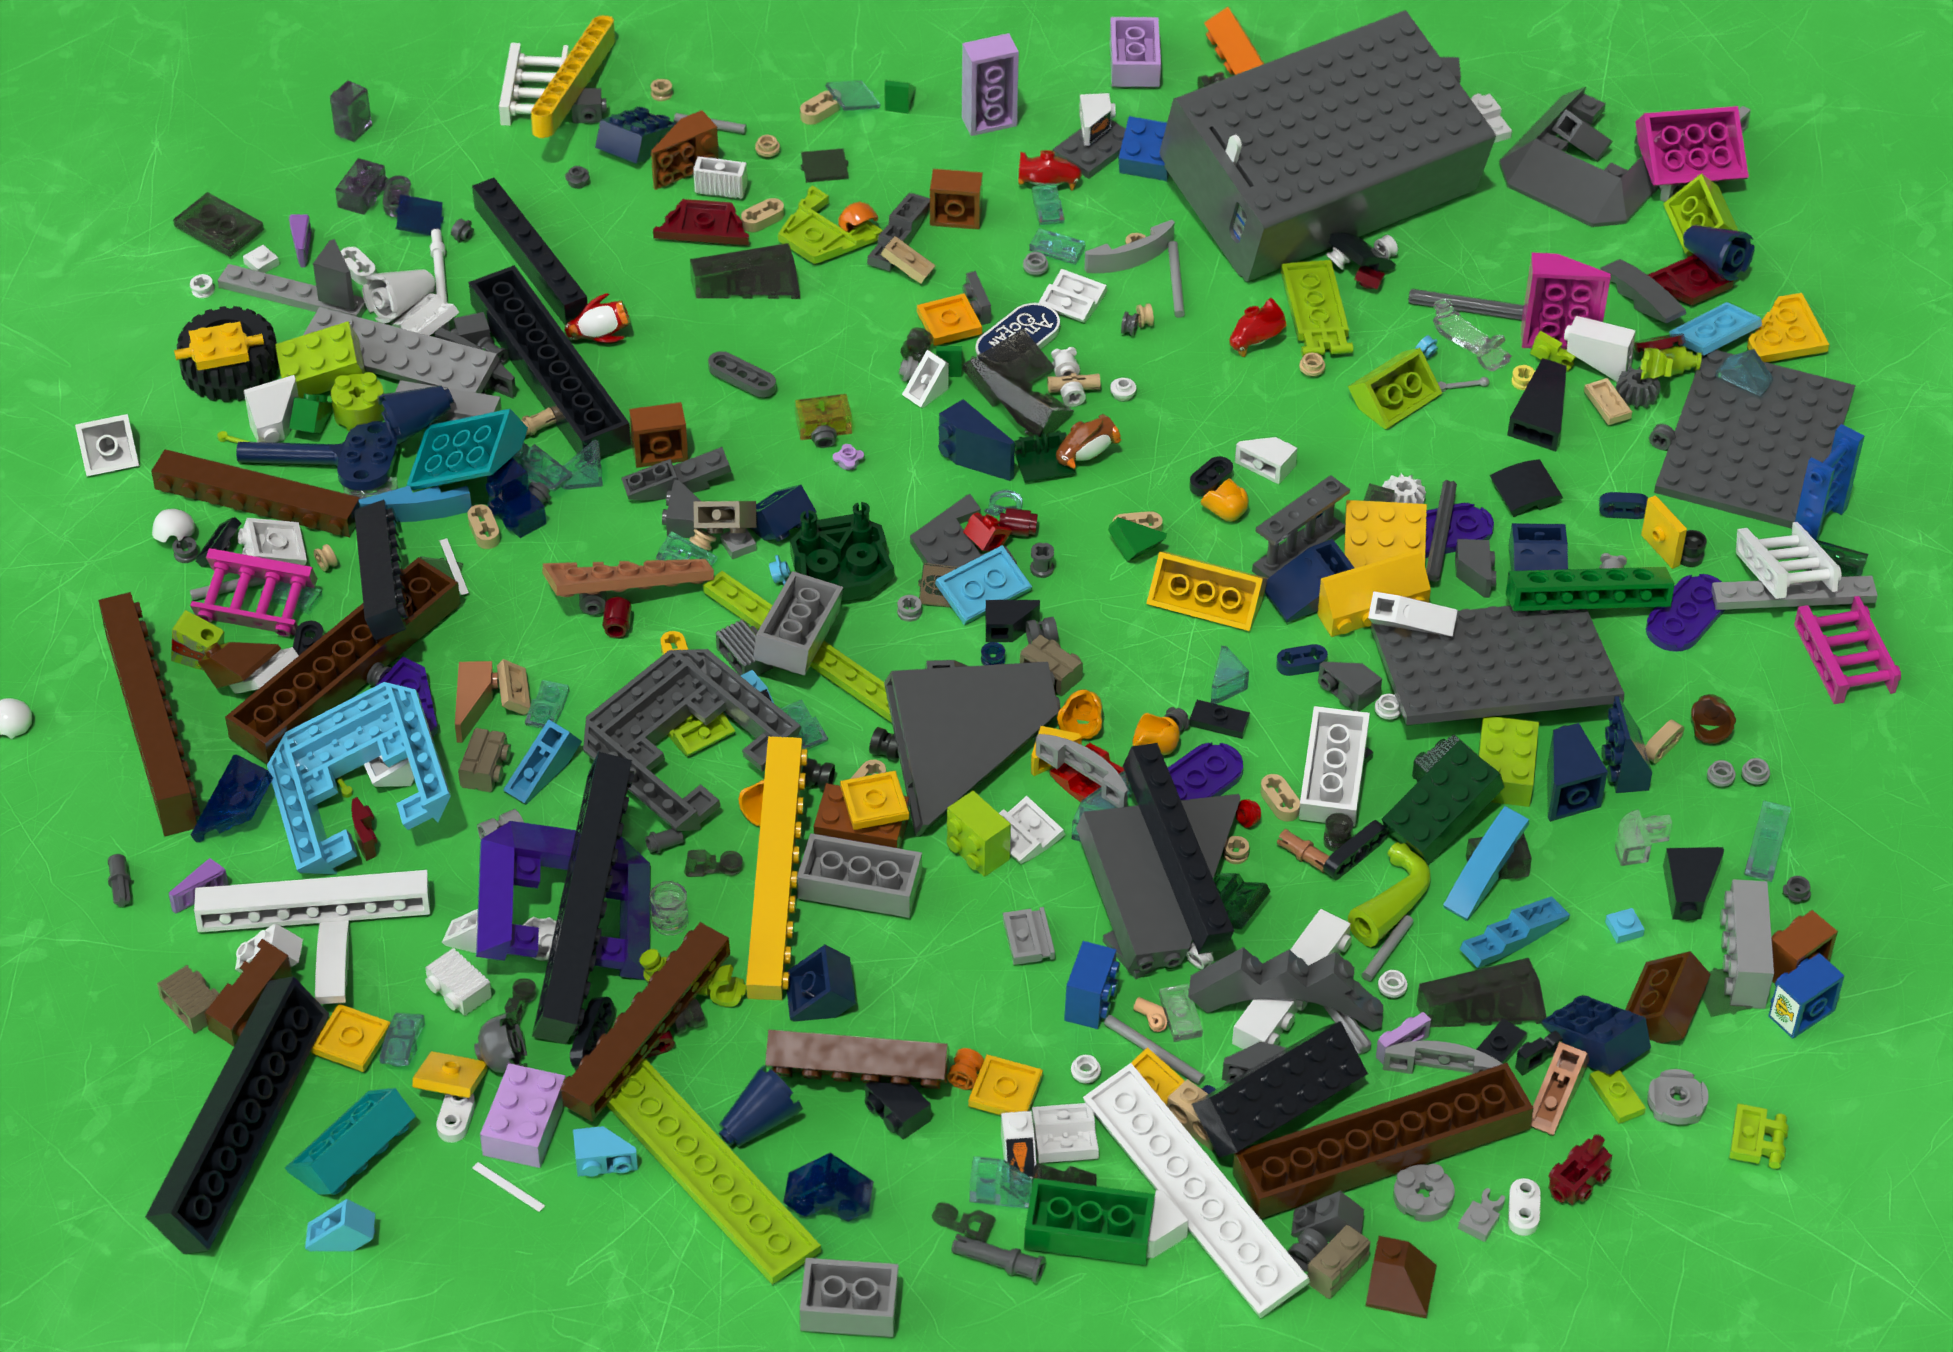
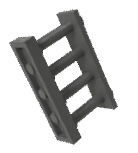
M1330 475L1257 526L1256 532L1268 540V550L1264 557L1252 565V572L1258 576L1269 578L1309 547L1331 539L1335 541L1345 534V525L1334 517V508L1336 502L1350 493V489ZM1323 512V515L1316 519V516ZM1305 525V527L1298 532V529ZM1286 538V541L1279 545Z

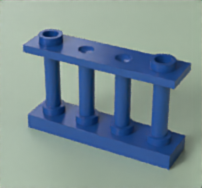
M1843 424L1836 429L1831 453L1822 463L1812 457L1809 459L1795 522H1798L1817 543L1823 518L1830 510L1840 515L1847 510L1865 437Z

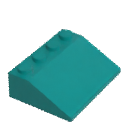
M511 409L428 425L406 486H410L411 490H417L493 475L522 448L528 427Z

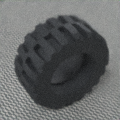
M223 306L219 307L218 310L209 309L203 315L198 314L193 317L192 322H188L178 336L177 350L189 348L191 342L189 331L235 322L241 323L242 331L247 337L262 333L264 345L249 347V361L199 371L192 358L179 360L182 378L185 380L186 385L202 397L206 395L210 400L222 399L223 402H230V399H237L238 401L245 399L244 390L272 381L277 374L279 362L275 346L277 342L274 329L266 318L259 313L256 315V312L248 308L242 310L238 306H233V308Z

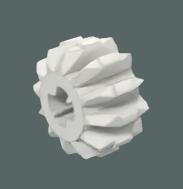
M1401 473L1399 477L1391 475L1388 481H1384L1380 499L1381 502L1424 504L1426 491L1420 479L1414 480L1412 475L1404 477Z

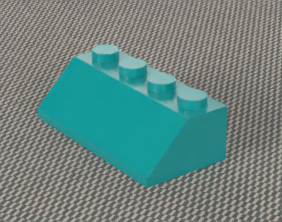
M396 1088L368 1091L292 1160L285 1169L318 1195H335L347 1186L346 1180L352 1175L361 1173L368 1166L367 1161L373 1155L377 1156L389 1147L387 1142L394 1136L403 1134L410 1127L409 1122L416 1115Z

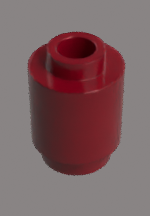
M1006 508V513L1000 512L999 526L1009 527L1012 530L1010 535L1029 537V534L1036 535L1038 514L1031 513V510Z
M614 597L605 602L602 626L608 636L620 638L629 630L632 605L628 600L622 597Z

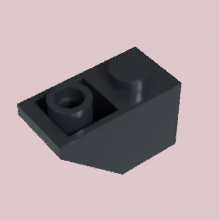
M986 600V642H1014L1026 633V621H1040V600Z
M869 1082L865 1085L864 1101L869 1111L873 1114L877 1113L883 1119L887 1129L892 1133L896 1132L903 1140L931 1121V1104L912 1085Z

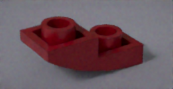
M358 797L352 799L351 805L355 837L363 857L368 861L376 857L375 844H377V838L373 832L371 822L374 820V815L368 805L363 806Z

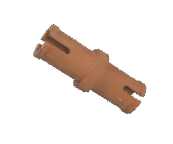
M1288 829L1281 832L1279 838L1283 840L1277 839V845L1295 854L1296 859L1300 862L1304 860L1322 873H1325L1323 866L1329 855L1314 847V843L1310 840L1304 841Z

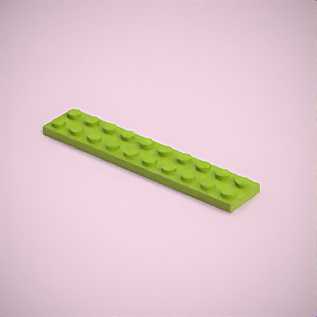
M644 1059L608 1102V1108L772 1285L803 1265L806 1258H813L821 1252V1245L657 1070Z

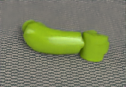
M1672 346L1661 351L1657 348H1645L1640 367L1642 370L1641 379L1659 376L1671 377L1676 374H1682L1683 370H1690L1691 367L1695 371L1700 370L1702 354L1697 352L1696 355H1693V352L1686 351L1685 346Z
M656 949L645 951L639 959L640 964L645 969L643 976L648 983L653 973L660 971L667 960V957H661ZM731 964L719 967L698 995H710L714 1003L724 1007H733L745 995L746 985L744 984V979L732 977L734 968Z

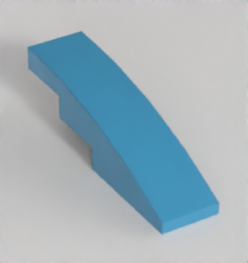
M410 486L359 499L360 508L384 499L388 508L393 507L398 522L445 518L466 513L472 507L470 492L467 486L441 493L439 486L414 493Z
M1506 806L1503 807L1458 877L1443 904V908L1466 921L1470 919L1498 880L1499 871L1512 855L1514 845L1529 826L1528 818Z
M1551 896L1511 910L1508 919L1487 926L1484 934L1463 941L1460 950L1477 968L1500 960L1546 935L1568 920L1570 914Z

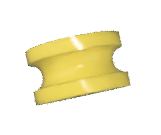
M1527 365L1515 367L1512 374V385L1519 390H1525L1535 370Z

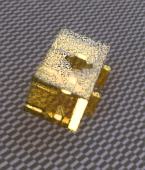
M847 394L795 400V418L800 440L811 439V433L822 425L834 428L837 431V436L852 434V415Z

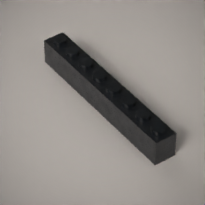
M495 178L473 185L474 208L563 324L566 325L569 321L577 318L588 304L587 295Z
M384 499L354 510L364 616L374 640L406 630L405 618L409 617L405 606L407 600L403 591L405 590V584L402 579L404 572L400 564L402 562L399 552L401 546L397 537L399 536L396 525L398 519L393 507L388 508Z
M1158 743L1131 746L1123 768L1198 954L1223 951L1226 949L1234 929Z

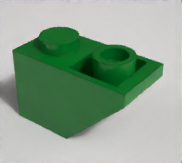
M304 393L303 398L294 397L289 428L311 433H322L333 412L332 402L327 401L328 396Z

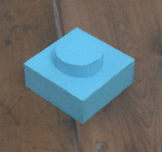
M1633 908L1606 915L1605 923L1617 944L1643 937L1645 929Z

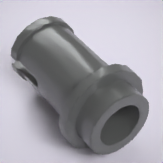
M673 828L656 834L655 832H650L649 836L645 837L649 852H655L656 854L661 853L662 849L684 842L682 832L676 831Z

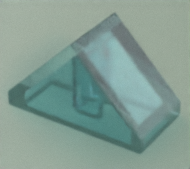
M1755 349L1727 357L1715 372V376L1759 396L1773 382V376Z
M593 440L560 468L561 486L563 489L603 486L600 449L597 440Z
M1221 646L1211 692V703L1219 704L1248 689L1249 670L1227 646Z

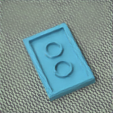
M1726 302L1671 330L1669 334L1683 333L1686 342L1683 346L1695 352H1700L1704 356L1761 327L1762 320L1760 317Z
M1003 545L937 578L935 581V585L964 625L985 615L986 600H1014L1030 592L1032 588Z

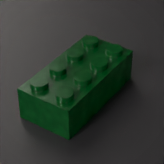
M1458 741L1381 820L1383 825L1388 828L1389 836L1400 844L1405 843L1411 851L1423 858L1429 865L1505 786L1500 772L1461 741Z

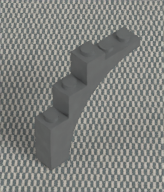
M1243 947L1194 973L1190 977L1188 997L1207 1013L1223 1006L1246 1000L1266 998L1295 999L1317 1003L1338 1010L1358 1020L1372 1031L1382 1027L1383 1004L1378 998L1364 989L1358 981L1354 980V967L1336 951L1308 966L1302 958H1299L1290 949L1261 963L1256 956H1253Z

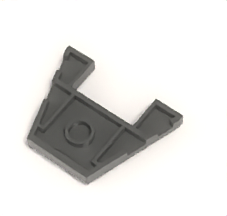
M971 494L963 497L910 535V544L925 566L955 570L982 556L970 538L963 533L964 529L960 525L967 522L974 513L979 512L981 514V509ZM1005 546L1004 548L1007 550V552L1017 565V561L1012 556L1008 548Z

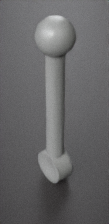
M1482 377L1480 380L1449 384L1438 382L1441 391L1445 392L1446 389L1481 385L1486 387L1489 385V379Z

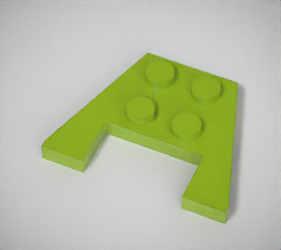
M812 185L807 191L808 195L806 198L799 202L795 214H791L778 233L779 242L811 263L817 264L878 241V236L883 230L867 220L851 232H846L817 213V211L829 203V196Z

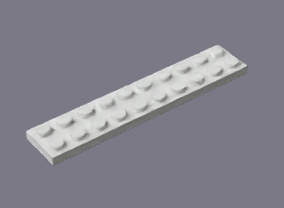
M1131 1063L1083 1097L1086 1105L1093 1111L1095 1116L1156 1190L1163 1191L1189 1220L1188 1230L1260 1319L1310 1283L1308 1276Z

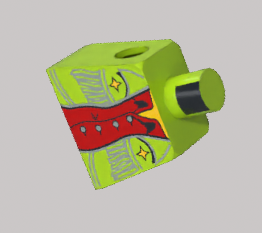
M185 610L172 629L171 661L204 671L198 661L205 656L204 651L214 643L224 644L225 632L221 628Z

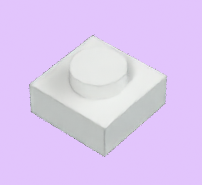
M264 245L243 256L244 264L251 270L266 273L279 265L278 257Z

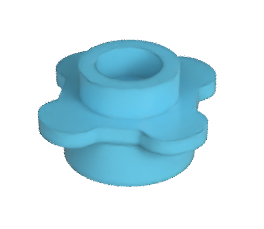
M776 555V561L769 563L771 576L775 584L783 582L785 585L787 577L791 574L787 562H781L779 555Z

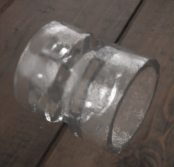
M664 881L654 886L650 892L653 928L664 935H675L682 932L688 925L687 892L685 888L673 881Z

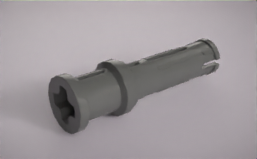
M960 1234L955 1236L951 1251L954 1254L1004 1268L1005 1272L1013 1276L1016 1273L1029 1277L1034 1283L1040 1281L1046 1263L1044 1256L1033 1257L1022 1253L1021 1249L1018 1248L1011 1250L1002 1249Z

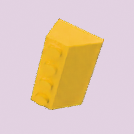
M1417 549L1321 578L1317 615L1329 635L1334 637L1371 626L1372 622L1368 617L1373 591L1429 603L1431 588L1421 551Z
M1166 551L1159 552L1146 604L1251 631L1262 604L1268 578Z

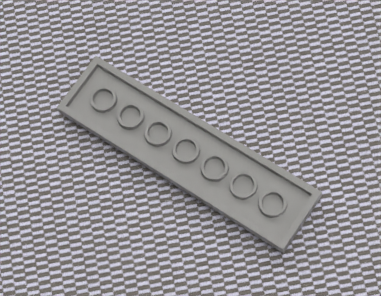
M322 307L318 308L303 334L306 335L349 321L359 337L365 371L401 381L432 386L442 385L444 388L482 393L499 361L496 353Z

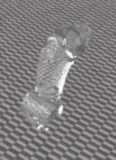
M1441 299L1434 303L1436 316L1433 319V324L1438 333L1451 342L1476 354V358L1483 368L1495 371L1498 368H1503L1511 361L1510 358L1512 356L1500 348V345L1505 342L1504 336L1494 335L1489 339V337L1462 318L1458 311H1454V308L1451 307V299Z

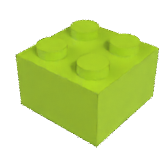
M971 791L947 808V845L952 852L958 853L964 858L971 869L977 870L985 877L1010 860L1011 824L977 793Z

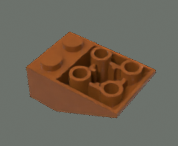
M703 110L681 118L652 149L653 188L655 190L693 175L698 156L719 159L717 126Z

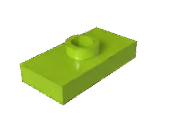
M1620 1069L1610 1075L1599 1070L1590 1073L1589 1081L1618 1124L1645 1114L1646 1107Z

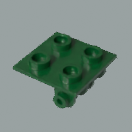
M1058 430L1057 432L1048 433V438L1045 433H1042L1041 439L1035 434L1034 439L1033 436L1019 437L1018 440L1014 441L1015 456L1024 482L1076 474L1075 469L1058 463L1056 458L1058 448L1067 437L1066 432L1061 433Z

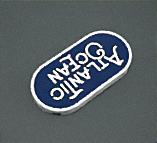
M1028 303L1017 307L977 340L976 357L978 362L983 367L992 371H999V369L1005 368L1006 371L1018 368L1058 335L1060 325L1058 313L1053 308L1040 303Z

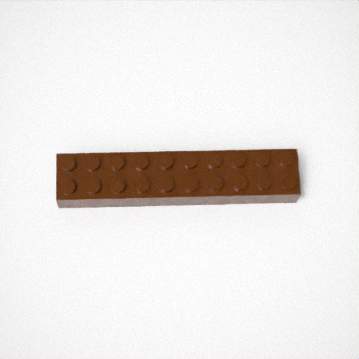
M418 557L403 569L404 576H402L405 584V590L403 591L406 596L407 604L405 606L409 615L408 618H405L406 630L374 640L365 620L362 603L225 716L229 739L268 764L285 732L344 703L367 683V675L375 663L381 662L385 667L388 666L461 604L458 582Z
M131 592L100 599L98 602L106 638L164 837L197 829L196 817L200 816L197 800H192L197 798L193 781L191 782L190 779H186L191 777L187 761L184 758L180 759L185 757L181 740L178 738L174 739V737L178 736L175 720L172 718L168 719V717L172 716L169 700L166 698L162 699V697L166 696L163 680L160 678L156 679V677L160 676L157 660L150 658L155 655L151 640H145L146 637H149L146 623L143 620L139 621V618H143L140 603H134Z
M1504 1063L1234 1153L1233 1175L1251 1209L1262 1219L1319 1200L1336 1192H1343L1397 1174L1408 1167L1424 1165L1528 1130L1531 1126L1534 1107L1508 1063Z

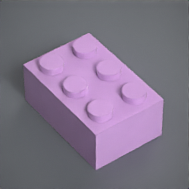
M1111 17L1110 62L1112 87H1160L1161 58L1158 17Z
M508 1063L480 1134L483 1156L540 1168L564 1107L561 1086L566 1079V1075Z

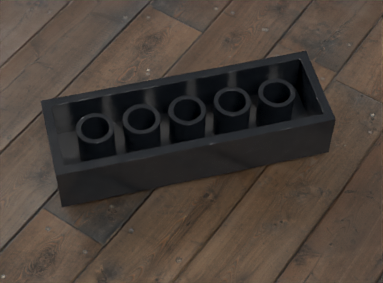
M1339 1021L1320 1028L1192 1103V1106L1220 1158L1242 1150L1366 1076L1368 1072L1342 1022Z

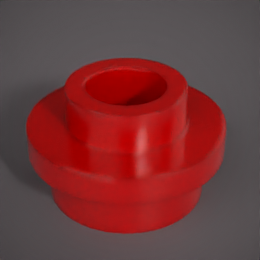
M1249 799L1239 802L1236 811V818L1239 823L1247 828L1254 826L1260 821L1261 809L1257 802Z

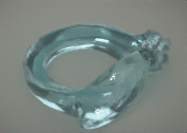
M996 491L990 496L989 508L984 511L987 514L999 516L1000 512H1006V508L1022 509L1023 500L1015 491ZM1010 497L1016 501V506L1003 507L995 505L999 498Z

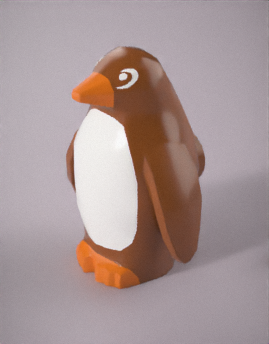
M1104 414L1090 422L1084 423L1079 421L1072 426L1071 432L1056 452L1057 461L1064 466L1076 469V461L1094 459L1101 455L1112 443L1118 444L1121 441L1120 432L1113 421Z

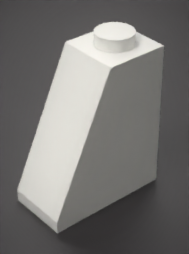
M1579 316L1575 317L1572 325H1567L1564 340H1568L1567 351L1616 382L1622 371H1628L1629 367H1632L1636 330Z

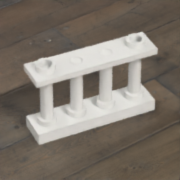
M511 43L499 104L501 125L511 126L512 116H516V114H531V109L535 104H517L515 100H519V97L540 98L545 90L541 88H520L518 84H522V81L550 82L556 74L523 72L521 68H525V66L561 67L569 55L568 45L563 46L562 57L525 56V53H521L520 43Z
M1793 522L1792 535L1758 539L1748 528L1737 529L1736 554L1776 599L1786 598L1787 587L1795 583L1822 580L1832 592L1838 590V581L1841 580L1839 565L1832 560L1798 522ZM1788 546H1791V547H1792V548H1785V549L1768 550V549H1771V548H1780V547H1788ZM1800 557L1802 558V559H1798V560H1790V561H1781V562H1778V560H1783V559H1792V558H1800ZM1812 569V571L1788 573V571Z

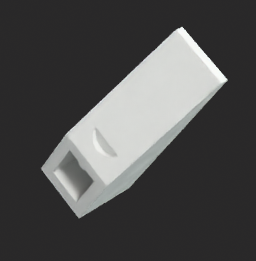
M1373 591L1368 618L1373 624L1453 637L1458 610L1403 596Z

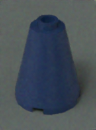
M1693 225L1683 235L1684 246L1720 277L1728 281L1738 279L1739 277L1736 275L1740 271L1745 272L1753 259L1755 245L1751 244L1750 239L1753 238L1746 232Z
M442 385L387 393L377 397L378 404H383L385 410L382 412V415L392 438H396L397 445L405 442L450 411V404L454 403L450 390L448 388L444 390Z
M763 1065L758 1069L720 1122L719 1126L722 1130L719 1132V1135L729 1146L735 1144L739 1147L798 1115L803 1110L799 1100L795 1104L790 1099L793 1094L792 1090L774 1071L770 1069L767 1072L766 1066Z

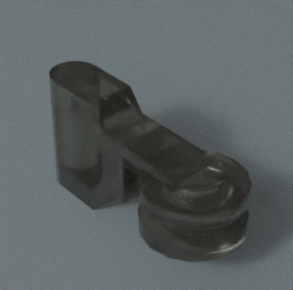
M690 850L687 853L684 873L688 877H703L708 873H724L732 876L741 871L743 859L735 851H726L722 853L720 862H716V855H711L706 850Z
M523 978L513 983V997L509 998L505 1005V1013L510 1012L514 1016V1018L509 1019L512 1025L520 1024L527 1003L533 1001L536 997V985L530 979Z
M945 1202L937 1203L932 1213V1219L937 1224L960 1232L967 1238L984 1243L987 1242L996 1221L993 1215L977 1210L970 1214L963 1213L960 1222H957L956 1218L959 1213L953 1205ZM973 1221L981 1223L978 1232L970 1229L968 1223Z

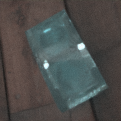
M1057 185L1032 187L1033 202L1039 225L1064 223Z
M542 680L536 699H532L525 725L543 729L548 719L557 723L570 691L569 685Z
M802 699L780 708L801 725L797 738H802L803 749H810L828 741V737L816 716L812 718Z
M395 1013L383 1042L379 1058L380 1063L393 1066H408L417 1051L416 1040L425 1026L424 1015Z

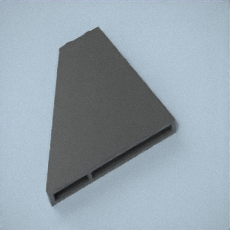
M1048 662L897 670L890 672L884 685L907 797H909V808L915 836H921L947 813L949 806L973 791L1039 733L1041 726L1047 727L1060 711V700L1055 696V678L1053 672L1050 671Z
M1239 794L1181 800L1212 878H1214L1241 799ZM1139 805L1083 812L1076 829L1128 971H1147L1154 967L1162 966L1171 968L1181 964L1189 950L1192 937Z

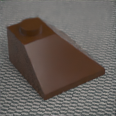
M228 642L221 645L214 643L204 651L205 656L198 663L215 687L220 688L245 681L281 650V647L278 644Z
M1379 1236L1365 1307L1426 1319L1437 1265L1409 1241Z

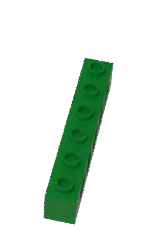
M1666 567L1509 571L1506 596L1513 611L1671 607L1675 583Z

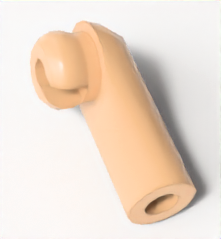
M1138 997L1133 1010L1147 1016L1149 1027L1153 1031L1160 1032L1164 1030L1168 1022L1164 1008Z

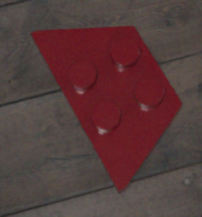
M682 199L676 205L675 210L670 211L665 216V222L660 227L656 226L653 229L654 239L749 245L748 232L745 233L742 221L736 215V209L732 202Z
M1695 255L1648 274L1649 277L1660 284L1675 299L1690 305L1697 304L1731 289L1734 280L1728 281L1720 277Z

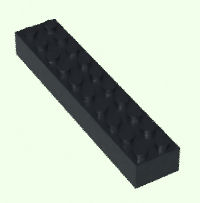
M513 265L470 281L471 305L477 313L484 312L490 332L500 346L508 351L510 360L544 408H550L555 415L553 419H556V425L583 463L630 446V423L517 267Z
M598 752L588 772L534 1023L533 1037L567 1044L570 1036H576L578 1026L582 1025L585 1009L582 1008L584 999L588 997L591 982L587 980L589 973L594 969L596 955L593 952L595 945L599 943L602 928L598 927L601 919L605 916L607 902L604 900L606 892L610 891L613 875H610L612 866L616 863L618 849L615 847L617 840H620L624 823H621L622 815L626 813L629 803V797H626L634 779L635 771L630 770L632 763L630 759Z
M294 976L272 980L267 983L145 1216L183 1254L209 1251L329 1016L326 1009Z

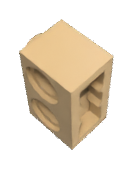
M1187 1079L1168 1097L1167 1107L1193 1138L1213 1151L1214 1147L1192 1106V1103L1208 1093Z

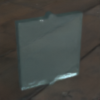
M862 80L826 83L825 87L844 111L878 109L881 106L873 92L867 88Z

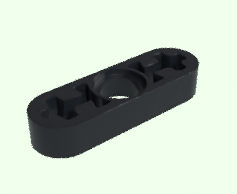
M1378 820L1372 821L1328 857L1323 866V871L1333 879L1338 880L1385 841L1389 833L1388 828Z
M610 997L592 998L588 1004L582 1025L579 1027L570 1050V1061L575 1070L579 1068L583 1057L590 1055L596 1048L599 1038L603 1034H607L615 1014L614 1003Z

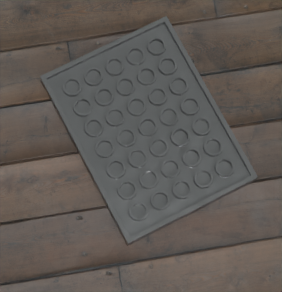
M1714 350L1704 356L1702 355L1700 370H1696L1675 429L1676 437L1672 440V444L1667 451L1654 493L1792 529L1808 461L1812 457L1823 463L1830 455L1836 429L1841 424L1844 425L1856 385L1719 350Z
M1511 606L1463 609L1457 613L1453 637L1373 623L1370 627L1406 725L1607 705L1614 703L1615 696H1619L1624 703V691L1587 609L1513 611Z

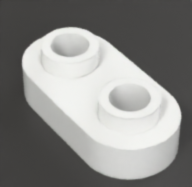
M474 1094L470 1098L445 1095L436 1123L438 1135L443 1141L457 1142L466 1136L475 1109Z
M1523 1178L1514 1181L1510 1187L1508 1225L1514 1233L1528 1236L1533 1234L1538 1228L1540 1219V1188L1534 1181ZM1520 1215H1527L1528 1218H1523Z

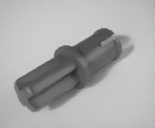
M114 854L108 858L110 871L108 885L112 888L114 904L124 907L125 904H129L131 901L129 891L131 877L127 874L126 857L122 854Z

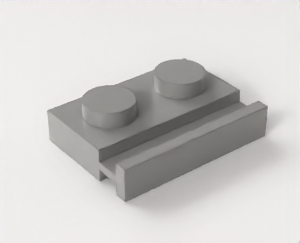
M1039 907L1037 911L1025 909L1003 913V924L1013 965L1042 961V958L1050 957V960L1055 959V950L1044 907Z

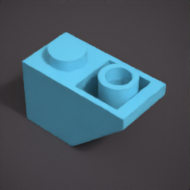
M604 1126L573 1129L578 1176L592 1177L605 1173H626L638 1170L636 1147Z

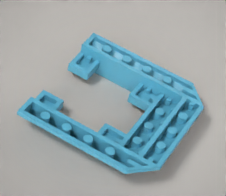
M383 682L285 732L267 767L295 866L299 873L337 874L335 867L357 856L352 836L346 829L329 838L326 837L317 804L339 793L335 782L336 778L379 756H382L383 762L387 767L406 758L409 759L419 792L396 803L404 827L409 830L431 818H434L437 823L439 822L451 795L418 692L415 689Z

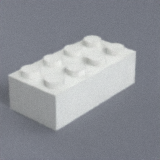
M1314 706L1300 799L1299 820L1355 826L1370 713Z

